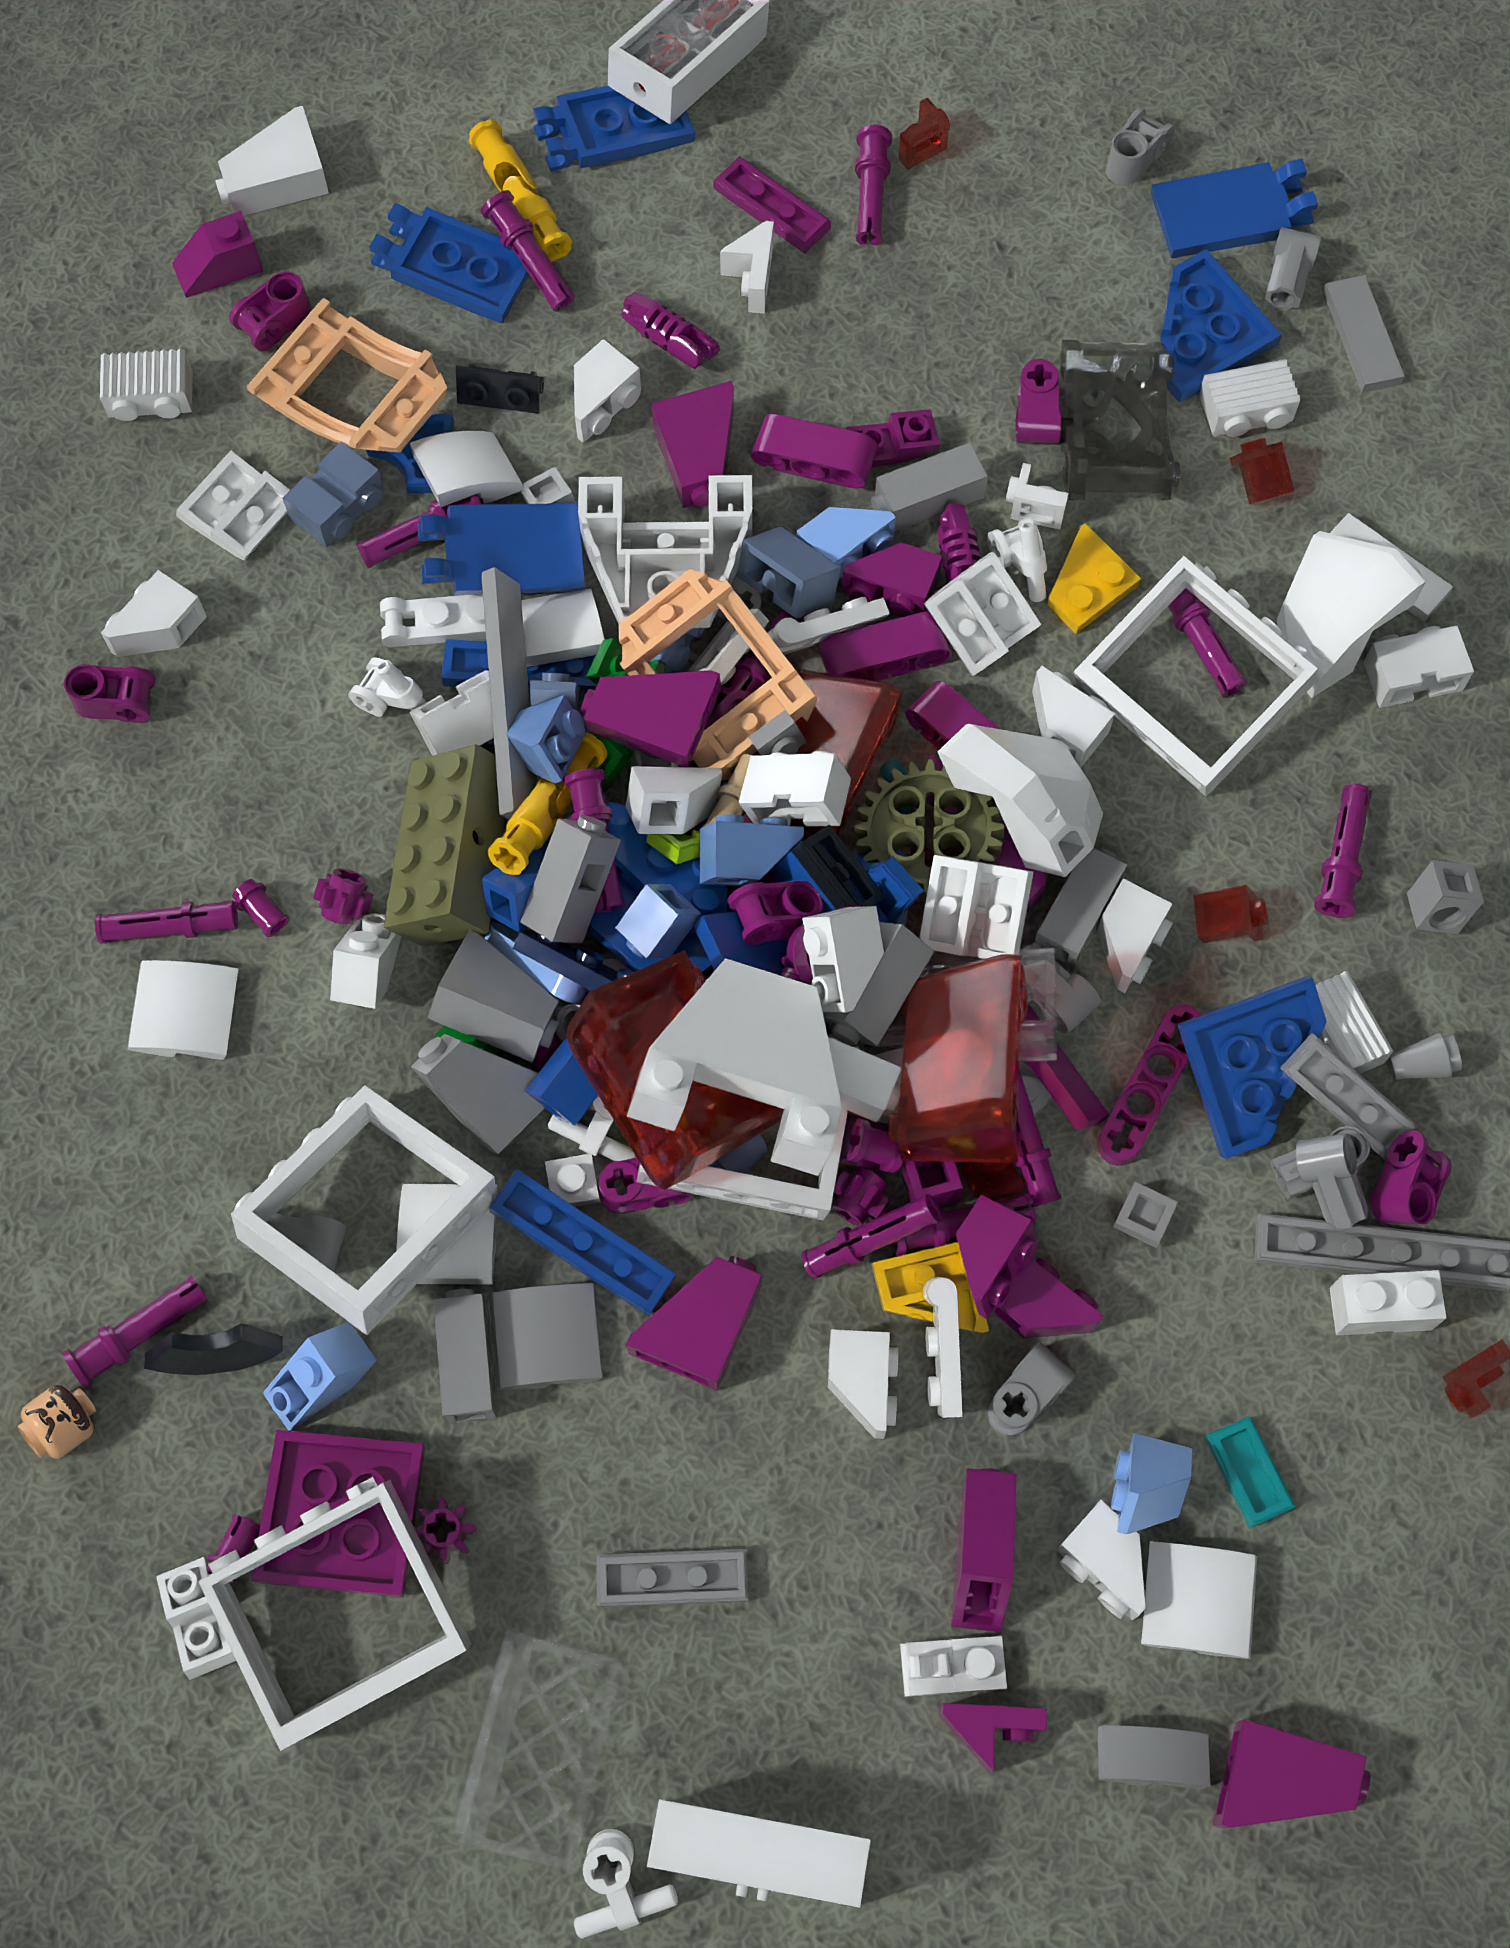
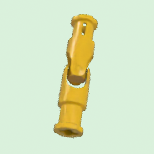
M493 119L479 122L470 131L468 141L471 147L482 155L484 168L500 192L509 190L512 193L514 205L522 217L529 219L533 224V236L550 261L553 262L566 256L571 250L572 239L559 228L556 223V213L549 202L536 191L537 185L516 149L512 145L507 144L503 138L501 125L497 120Z
M586 732L565 776L580 770L598 768L607 757V750L603 742L598 740L593 734ZM541 777L530 795L522 802L508 821L506 833L502 838H497L489 847L488 855L491 862L502 872L510 875L521 874L529 863L528 857L530 854L544 845L554 831L558 818L561 819L573 804L570 788L564 786L563 780L552 783Z

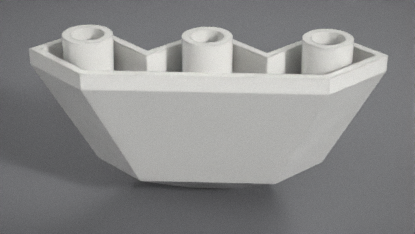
M1322 531L1313 535L1277 617V626L1283 633L1281 638L1293 648L1299 645L1306 649L1307 655L1316 662L1314 666L1318 668L1317 682L1307 691L1311 698L1352 673L1372 631L1415 604L1426 581L1422 578L1418 567L1413 562L1406 560L1396 548Z
M966 724L938 751L954 788L994 798L1025 867L1066 877L1094 848L1103 811L1089 780L1062 740Z

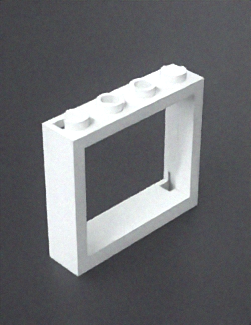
M1183 556L1075 669L1074 676L1076 684L1090 696L1098 697L1104 701L1109 710L1115 713V718L1202 794L1207 796L1317 682L1318 668L1314 666L1316 662L1307 655L1306 649L1299 645L1293 648L1281 638L1283 633L1273 621L1267 617H1263L1260 620L1248 610L1250 607L1249 603L1242 595L1233 589L1226 592L1214 582L1217 578L1207 566L1203 568L1197 562L1194 565ZM1185 588L1294 679L1212 767L1208 766L1104 675L1112 664Z
M672 1008L668 1025L682 1010L681 1008ZM827 1034L828 1037L838 1040L832 1034ZM842 1108L832 1152L819 1174L817 1189L658 1156L663 1128L649 1123L636 1182L824 1220L831 1210L848 1110Z
M364 1085L353 1097L345 1098L338 1105L335 1114L321 1128H315L309 1132L303 1140L301 1147L287 1160L278 1162L271 1170L268 1179L254 1192L245 1194L236 1204L231 1217L237 1239L364 1334L368 1335L489 1210L496 1199L495 1176ZM370 1122L460 1187L357 1290L266 1222Z
M372 1477L346 1491L350 1501L333 1510L328 1501L300 1515L304 1523L303 1526L288 1534L285 1533L282 1525L254 1540L258 1550L241 1559L236 1550L208 1564L212 1574L198 1581L280 1751L467 1651L472 1644L390 1480L377 1486ZM380 1502L445 1635L294 1716L229 1582Z

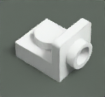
M1023 463L1020 477L1011 476L1005 502L1013 503L1010 519L1020 521L1029 517L1036 525L1060 530L1069 493L1057 491L1049 486L1038 487L1029 485L1031 464Z

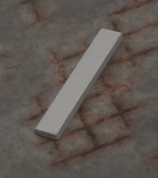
M493 567L483 571L481 577L499 812L501 816L510 820L537 784L536 774L527 769L506 735L518 712L530 707L520 584Z
M1261 1213L1256 1217L1254 1263L1348 1274L1439 1270L1441 1284L1510 1292L1509 1241L1355 1224L1352 1228L1336 1229L1334 1225L1328 1224L1323 1220Z

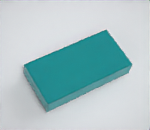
M1251 1416L1204 1437L1249 1529L1296 1507Z

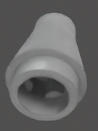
M1436 1033L1400 1051L1393 1052L1388 1058L1394 1081L1418 1078H1451L1453 1072L1462 1070L1459 1048L1452 1034L1442 1036L1441 1033Z

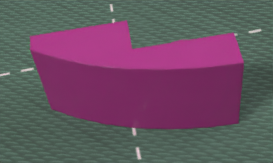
M931 409L890 413L887 423L849 426L846 428L847 430L863 433L871 437L879 445L872 468L913 460L939 450L940 447Z

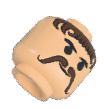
M56 1384L22 1408L21 1419L23 1422L17 1428L38 1457L41 1458L47 1454L54 1459H60L90 1438L94 1428L89 1416L95 1413L96 1409L80 1388L71 1393L66 1387Z

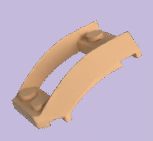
M322 298L247 385L249 392L289 419L322 437L337 443L342 441L347 446L355 449L397 453L404 449L443 402L447 394V386L434 364L432 353L426 349L421 353L387 339L353 317H345L330 307V302L325 298ZM340 349L383 374L399 380L359 428L333 418L299 398Z
M688 569L619 624V643L622 645V662L619 664L629 676L657 674L649 661L718 607L721 609L772 676L770 680L709 726L702 734L693 757L694 762L699 768H720L722 771L721 780L730 779L733 774L731 771L736 768L739 758L743 754L753 755L757 752V749L749 739L751 734L784 710L788 712L794 722L800 717H803L808 722L817 697L727 580L723 582L709 578L706 573Z

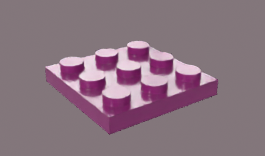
M276 1430L259 1537L281 1525L286 1534L304 1525L300 1515L328 1501L332 1510L350 1501L346 1493L347 1490L372 1477L377 1486L388 1480L391 1481L414 1527L426 1447L420 1443ZM379 1502L253 1569L251 1581L261 1584L404 1598L409 1560Z

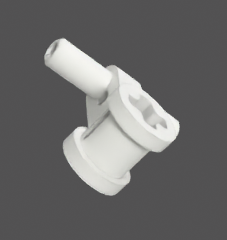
M1028 517L1020 520L1018 526L1003 532L999 529L988 532L987 542L990 552L996 554L1004 568L1012 563L1027 577L1031 601H1043L1047 597L1044 580L1047 563L1042 539L1034 521Z
M376 657L371 658L367 664L368 673L361 684L353 686L348 694L350 700L357 707L377 717L383 716L387 705L412 711L426 703L422 697V689L412 678L404 676L389 660Z
M612 1076L604 1088L612 1090L616 1084L623 1087L621 1095L627 1099L624 1107L615 1106L612 1111L605 1108L607 1100L601 1097V1091L593 1101L596 1113L589 1127L579 1122L574 1126L552 1115L548 1128L579 1143L578 1149L588 1154L591 1153L594 1157L599 1153L613 1161L637 1158L638 1152L606 1136L614 1119L622 1118L628 1114L634 1089L625 1079Z
M602 1830L589 1842L583 1864V1876L587 1885L592 1890L600 1894H606L610 1906L575 1918L574 1927L578 1937L581 1939L614 1927H618L620 1931L641 1924L642 1917L671 1908L678 1903L676 1890L671 1884L638 1896L634 1895L629 1881L634 1848L628 1836L619 1830ZM607 1854L611 1862L618 1861L617 1867L610 1869L607 1861L599 1862L600 1856Z

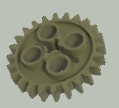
M928 759L925 771H919L913 761L909 762V774L903 775L894 767L892 769L893 782L889 783L884 779L878 778L876 782L879 794L866 791L865 803L868 807H858L857 809L858 820L861 821L855 824V836L860 838L856 842L858 854L866 855L863 860L869 863H884L894 856L924 890L925 900L932 866L927 867L924 864L925 799L927 796L931 795L934 797V855L946 856L942 853L944 849L956 847L961 849L963 853L952 858L995 865V858L992 855H1001L1002 842L998 839L1004 838V824L998 823L1002 820V816L998 807H992L995 804L994 798L954 788L945 767H943L942 771H935L932 759ZM907 805L917 809L916 812L908 815L897 812V809ZM948 806H958L963 809L962 812L955 815L946 814L942 810ZM902 847H911L917 851L915 854L907 857L895 853Z

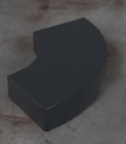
M242 1323L220 1333L189 1335L172 1332L145 1353L144 1369L180 1375H207L237 1371L263 1363L283 1352V1336Z

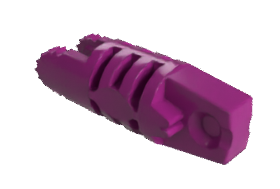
M633 292L625 297L622 318L640 332L643 337L650 339L652 343L659 345L661 349L668 351L670 355L684 364L696 369L703 364V358L710 360L718 355L720 346L715 339L691 322L686 321L685 318L677 315L674 311L667 309L665 305L638 292Z
M948 504L946 510L940 516L941 526L937 529L946 585L981 559L977 536L974 528L970 527L963 504Z

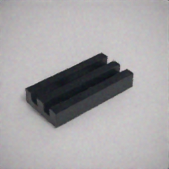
M830 824L798 844L792 850L793 854L836 909L854 905L861 907L878 906L886 899ZM850 881L854 884V886L857 888L860 894L856 891V889L853 887Z

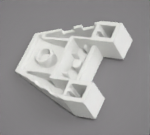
M752 475L709 476V522L625 523L622 477H579L578 516L582 545L618 624L688 569L706 573L709 578L723 582L727 580L731 585L739 568L743 540L753 536ZM719 607L693 628H709Z
M725 958L649 1047L627 1117L675 1131L685 1108L692 1081L706 1084L784 1109L770 1161L818 1176L832 1152L842 1112V1104L818 987Z

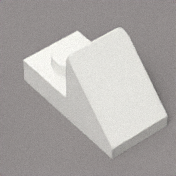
M772 221L761 223L724 247L720 252L721 275L742 277L741 296L748 297V312L765 314L773 253L774 222Z

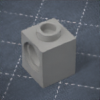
M1432 860L1407 892L1417 930L1457 935L1484 903L1474 865Z

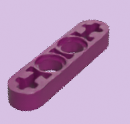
M1176 1005L1170 1008L1164 1015L1099 1135L1097 1149L1101 1158L1107 1163L1123 1166L1132 1162L1139 1153L1189 1060L1182 1038L1177 1048L1168 1043L1176 1030L1174 1023H1179L1182 1018L1190 1020L1201 1016L1200 1012L1194 1007ZM1155 1055L1168 1057L1173 1063L1174 1072L1166 1077L1155 1075L1149 1068V1059ZM1135 1093L1145 1094L1153 1103V1111L1141 1116L1133 1113L1128 1107V1098ZM1120 1115L1123 1120L1117 1119L1116 1117ZM1126 1121L1134 1126L1126 1140L1127 1146L1132 1149L1122 1148L1117 1153L1111 1149L1113 1142L1107 1137L1116 1138ZM1137 1127H1142L1144 1130L1140 1131Z

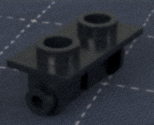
M472 363L468 367L456 366L458 404L539 414V394H542L544 390V377L537 376V372L531 371L530 374L512 371L502 372L497 369L476 367Z

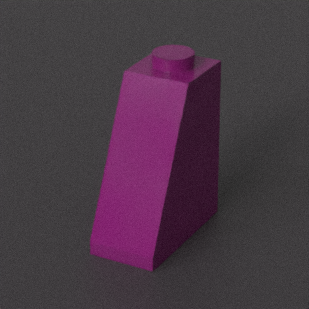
M732 381L651 403L652 426L683 508L693 505L696 507L708 506L709 476L726 475L734 417V386Z
M709 670L601 677L596 689H589L587 691L580 713L584 715V722L588 732L677 765L690 767L722 687L720 673Z
M730 1256L727 1261L716 1257L630 1335L626 1343L628 1354L718 1391L762 1286V1274L755 1272L757 1267L742 1258Z
M983 1468L980 1470L966 1469L961 1498L951 1627L993 1632L1002 1631L1013 1582L1017 1474L1005 1473L993 1468Z
M1246 1719L1237 1721L1234 1726L1213 1826L1225 1829L1356 1810L1358 1802L1363 1803L1369 1791L1371 1774L1369 1771L1364 1770L1367 1757Z

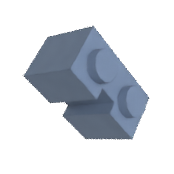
M342 441L318 463L320 470L313 477L309 478L306 475L282 498L289 519L326 548L335 539L345 537L350 532L353 522L365 510L370 511L374 509L385 491L379 469Z
M780 526L743 540L737 577L759 593L768 590L773 591L772 602L797 619L833 605L841 567Z

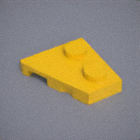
M1085 523L1077 533L1048 598L1047 606L1077 634L1140 585L1141 577Z
M958 1242L871 1264L883 1311L934 1323L933 1305L925 1300L923 1287L929 1279L943 1277L951 1280L957 1289L959 1329L977 1333L989 1331L986 1318L978 1314Z

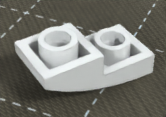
M204 1557L156 1576L166 1620L173 1627L183 1672L189 1680L236 1661L198 1582L210 1575L206 1571L209 1565Z

